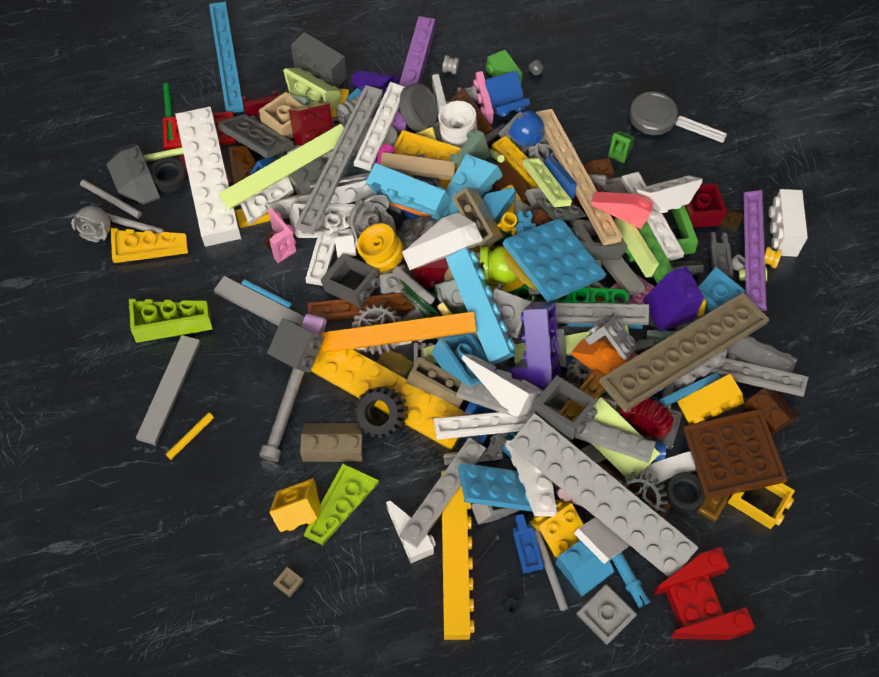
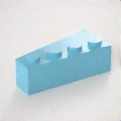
M377 163L374 164L366 180V184L376 195H387L389 202L439 218L443 217L451 200L447 190L443 187L432 186L424 181L417 180Z

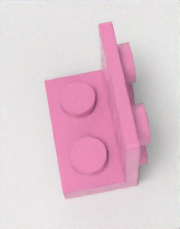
M270 208L268 212L272 229L278 233L274 234L269 240L274 259L279 263L296 252V241L293 237L294 231L292 227L283 222L284 220L279 212L275 213Z

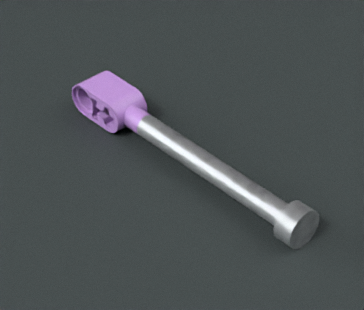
M306 314L301 327L321 335L326 327V318ZM295 368L292 370L267 446L262 445L259 454L264 459L274 462L279 461L281 451L278 448L304 371Z

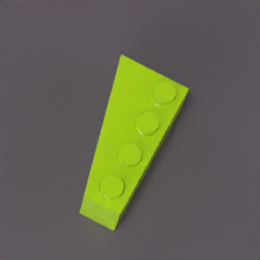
M129 299L130 326L136 343L213 329L211 312L207 301L182 300L181 302H172V300H164V302H153L150 299H145V301Z

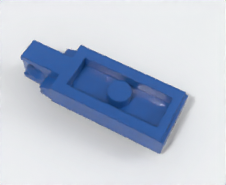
M524 514L515 516L516 527L513 528V537L522 573L543 570L544 566L534 528L531 527V524L526 525Z

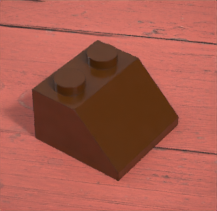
M767 388L762 389L749 398L743 407L746 412L762 409L771 436L799 417L776 390Z

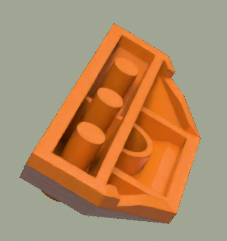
M606 335L591 345L585 339H582L571 352L573 357L592 371L597 369L605 375L638 356V354L633 352L626 360L622 359Z

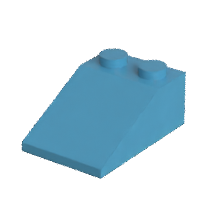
M468 333L440 338L431 352L439 366L469 387L482 383L462 360L463 355H474L489 363L483 348L474 335Z

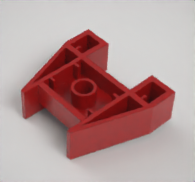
M721 547L701 553L661 583L654 591L655 595L666 592L680 629L673 632L671 635L672 639L731 640L749 634L755 629L747 608L724 614L709 579L724 574L729 568Z

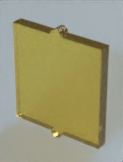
M392 350L389 353L384 351L376 362L405 378L414 364L412 361L404 358L401 353L397 354Z

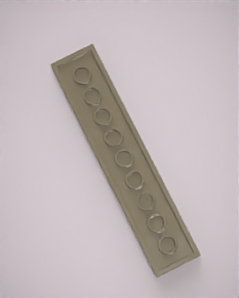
M743 292L601 377L599 383L623 411L627 412L763 327L770 319Z

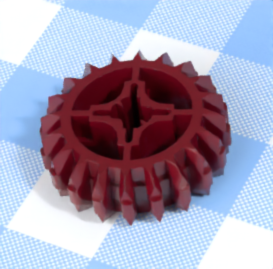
M650 397L627 412H624L622 408L620 409V415L637 430L638 433L641 432L651 438H664L671 431L674 423L672 413L668 411V408Z

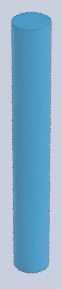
M246 279L241 283V285L288 309H291L293 303Z

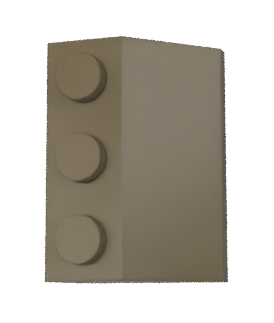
M304 423L300 449L302 461L363 462V429L358 428L360 423Z

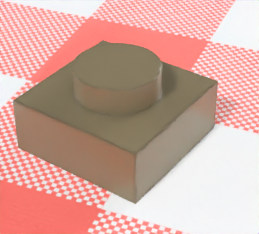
M286 567L273 584L291 598L304 580Z

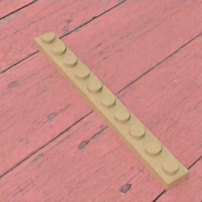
M552 109L536 112L543 120V134L559 164L577 183L575 193L603 246L621 242L622 235L611 215L590 205L593 194L597 190Z

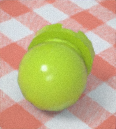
M489 246L480 248V262H484L483 271L486 275V279H484L486 284H490L492 278L504 284L518 279L505 262L504 246L497 247L493 251L490 250Z

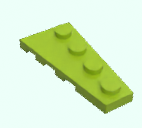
M342 464L320 504L321 509L318 519L309 524L304 536L323 545L379 484V480Z

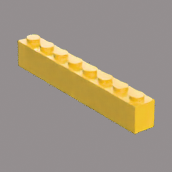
M462 486L442 512L444 640H470V633H474V620H470V612H474V600L469 599V591L473 590V578H469V570H472L473 563L472 557H468V549H472V537H468V529H471V517H467V509H471V503L464 501Z

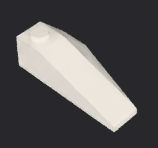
M294 204L289 215L291 227L298 238H317L348 228L347 221L355 204H328L314 235L296 229L295 225L306 204Z
M463 355L462 360L497 401L507 408V412L513 416L527 415L532 410L534 401L543 392V390L525 380L512 379V374L507 371H496L494 365L474 355Z

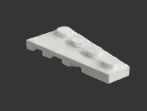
M507 440L505 446L507 451L511 453L512 463L516 466L520 482L523 483L526 489L525 494L534 516L555 517L557 510L552 480L510 447L509 443L511 440Z

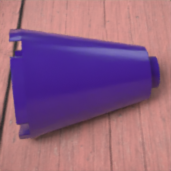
M358 70L352 76L353 85L363 91L365 85L381 89V98L384 97L390 82L398 85L400 83L399 79L394 75Z

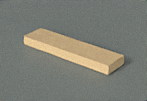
M382 152L380 164L402 174L452 180L454 177L455 163L451 161Z

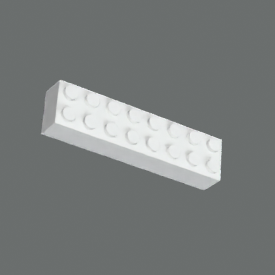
M211 107L175 114L201 237L205 247L241 239L234 208L228 210L218 196L220 192L229 188Z

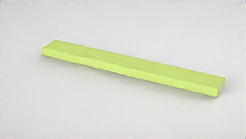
M342 124L334 127L225 189L218 196L227 209L231 210L288 177L291 173L316 158H321L333 151L344 127Z

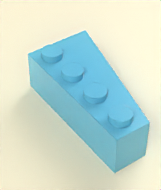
M466 154L447 188V194L451 198L465 187L476 188L482 197L492 189V185L503 174L497 165ZM452 198L443 217L460 213ZM432 215V219L434 221L440 219L439 217Z

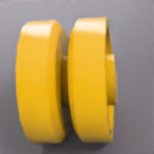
M383 223L374 224L365 229L359 236L356 246L358 253L365 262L377 268L379 272H387L395 268L404 257L402 252L405 250L402 241L389 225Z

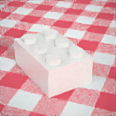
M780 189L777 197H774L773 205L769 207V217L772 219L770 225V232L773 233L772 248L775 251H782L781 256L797 257L808 238L802 190Z

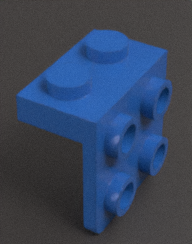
M516 71L485 80V86L494 114L502 117L509 115V111H523L526 109L525 106L530 105L529 98H524L519 76Z

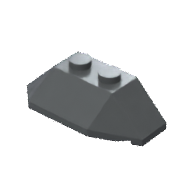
M133 143L120 148L107 163L118 193L143 205L160 199L138 144Z

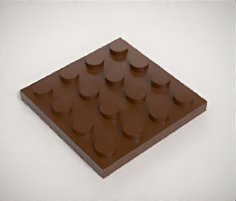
M762 409L683 426V433L705 500L787 482L786 473Z

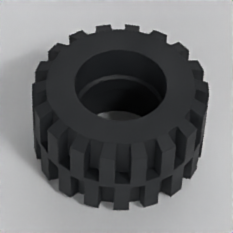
M383 386L369 389L364 394H361L359 396L360 400L355 403L358 407L354 409V413L357 414V417L354 418L355 422L359 421L360 423L358 428L364 429L363 433L366 435L371 434L370 437L384 438L398 432L405 425L404 420L408 418V415L405 414L408 411V406H404L406 400L405 398L401 399L402 394L400 392H395L396 389ZM378 400L384 402L389 408L390 416L386 423H380L373 415V406Z

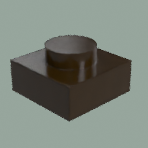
M727 208V213L720 226L737 232L744 214Z

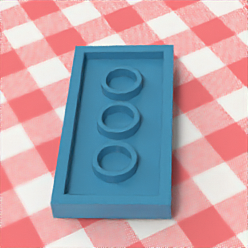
M467 463L459 465L460 481L466 503L532 511L525 494L526 489L518 477V471Z

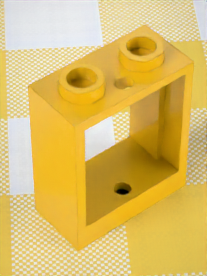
M783 483L765 487L783 498L772 517L741 499L744 492L732 494L727 503L771 529L775 524L779 526L785 517L782 512L785 508L789 509L794 501L792 495L795 490Z

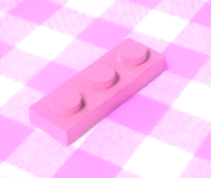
M483 71L476 72V79L473 80V85L476 86L478 92L477 103L481 104L480 110L491 124L493 123L494 112L485 86Z

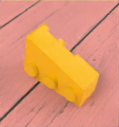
M728 374L682 398L677 403L688 424L692 425L705 422V420L743 405L744 400L742 392L732 375Z

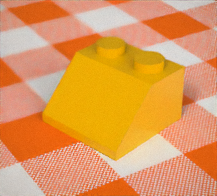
M312 478L277 491L270 514L280 532L294 530L299 525L311 524L318 519L321 507L314 479Z

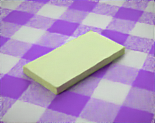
M602 397L598 399L596 407L598 412L591 421L643 438ZM592 444L623 475H627L629 479H633L631 476L632 472H635L637 478L639 473L643 472L660 454L654 448L651 459L647 463Z

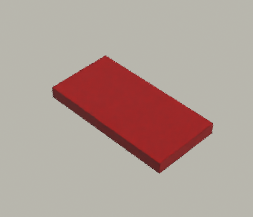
M233 111L212 113L219 144H236L234 138L218 129V122L234 117ZM176 117L163 118L165 151L181 148L182 143ZM168 122L171 123L173 136L171 140H168Z

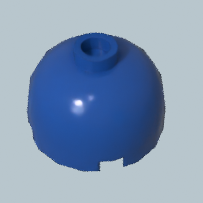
M527 110L522 113L523 117L520 119L517 117L514 120L509 131L510 139L523 147H530L539 143L544 133V123L541 117L534 111Z

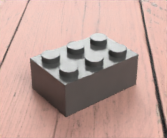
M305 32L291 44L295 68L309 71L316 78H321L327 84L337 88L347 79L345 56Z

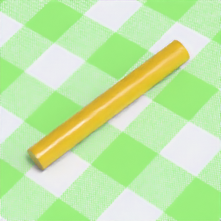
M208 413L165 455L172 460L214 419L213 415Z

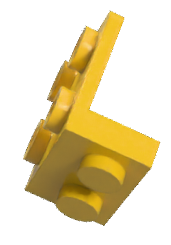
M562 499L555 501L557 510L555 517L534 516V519L529 521L532 528L542 533L556 558L580 541L575 535V531L584 525L572 503Z

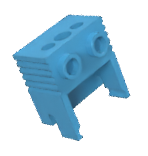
M717 267L699 285V289L706 300L704 315L745 292L742 287Z

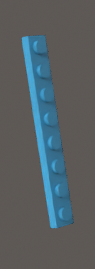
M226 1L209 4L226 112H243L244 108Z

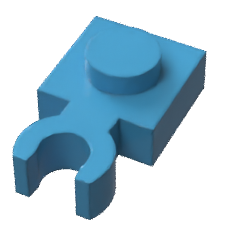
M522 210L516 213L517 221L519 222L515 225L517 234L536 227L535 223L530 222L532 219L531 211L526 212L525 217Z

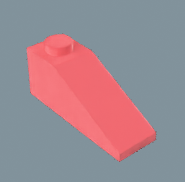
M594 192L590 205L641 229L651 214L654 202L638 194Z

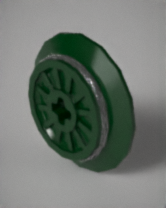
M400 279L403 286L400 293L428 318H432L434 315L443 316L437 308L421 298Z

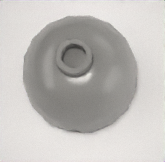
M85 206L75 214L71 225L74 231L77 229L80 232L79 235L82 238L99 242L100 239H106L111 222L103 209Z

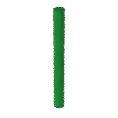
M164 83L165 116L173 117L170 84ZM168 122V140L173 139L171 123Z

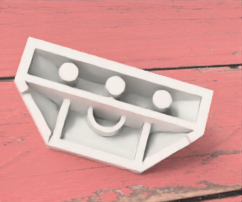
M688 175L636 189V193L654 202L652 208L657 209V212L665 213L669 209H679L681 206L689 204L702 184V179Z

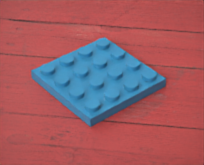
M562 218L509 237L503 242L504 247L547 303L602 280L606 276L603 269L587 249L584 248L583 244Z

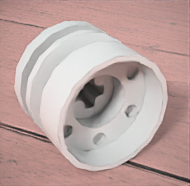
M465 101L449 102L441 108L438 118L443 143L462 148L469 139L466 136L468 131L474 132L477 130L475 109Z

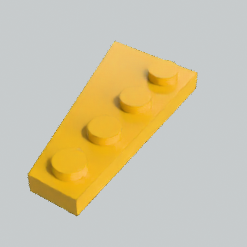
M111 228L112 260L114 263L188 253L187 236L183 233L162 232L159 234L152 231L135 232L130 229L119 231L117 228Z

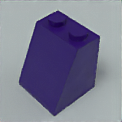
M685 266L670 271L643 299V303L649 304V314L658 331L662 332L694 321L704 296L689 269Z

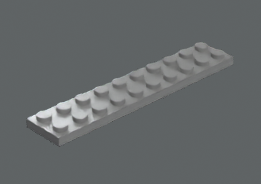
M536 413L531 416L509 443L510 447L666 576L671 577L679 571L699 548Z

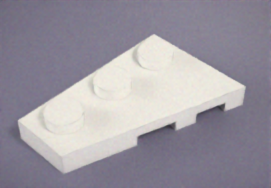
M288 177L240 204L249 225L268 212L269 202L285 199L294 193Z

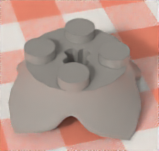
M374 195L365 200L356 201L347 221L356 241L365 229L374 224H387L396 232L394 219L386 211L389 207L387 195Z

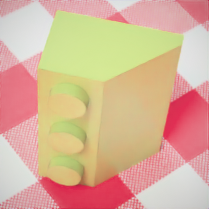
M285 68L283 70L289 93L307 97L311 104L317 102L330 103L331 111L342 100L340 90L337 87L327 84L321 78H316L309 71H304L300 68Z

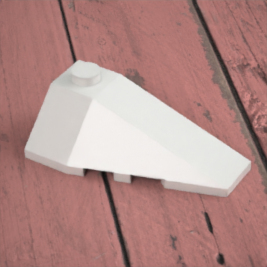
M460 213L443 217L405 249L402 254L409 269L412 270L447 258L464 248L472 249L482 242L483 239L473 221Z

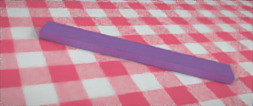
M758 190L744 192L746 296L761 311H767L763 192Z

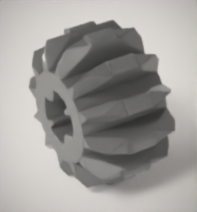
M573 359L571 364L567 365L565 376L569 379V383L581 386L593 371L579 360Z

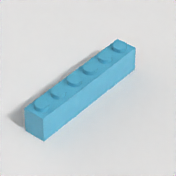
M464 248L447 257V263L467 311L475 312L477 335L489 363L497 365L516 356L514 351L516 349L515 343L512 338H509L507 324L504 320H501L499 315L501 310L492 299L494 294L484 280L486 275L483 269L478 266L479 258L477 254Z

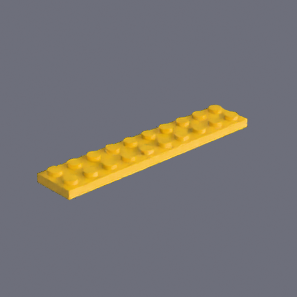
M321 345L311 372L357 398L364 394L365 391L376 387L387 386L388 388L396 389L395 392L402 394L401 399L405 398L406 400L404 406H408V411L405 412L408 415V418L404 420L405 425L453 450L460 437L436 440L433 421L434 418L466 415L465 411L406 382L407 379L352 349L324 353ZM380 400L376 401L373 407L390 416L388 406Z

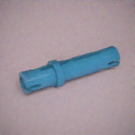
M619 553L612 558V561L627 585L625 587L626 590L631 592L638 608H641L644 605L640 598H642L645 605L650 602V599H648L642 589L641 581L637 580L623 553Z

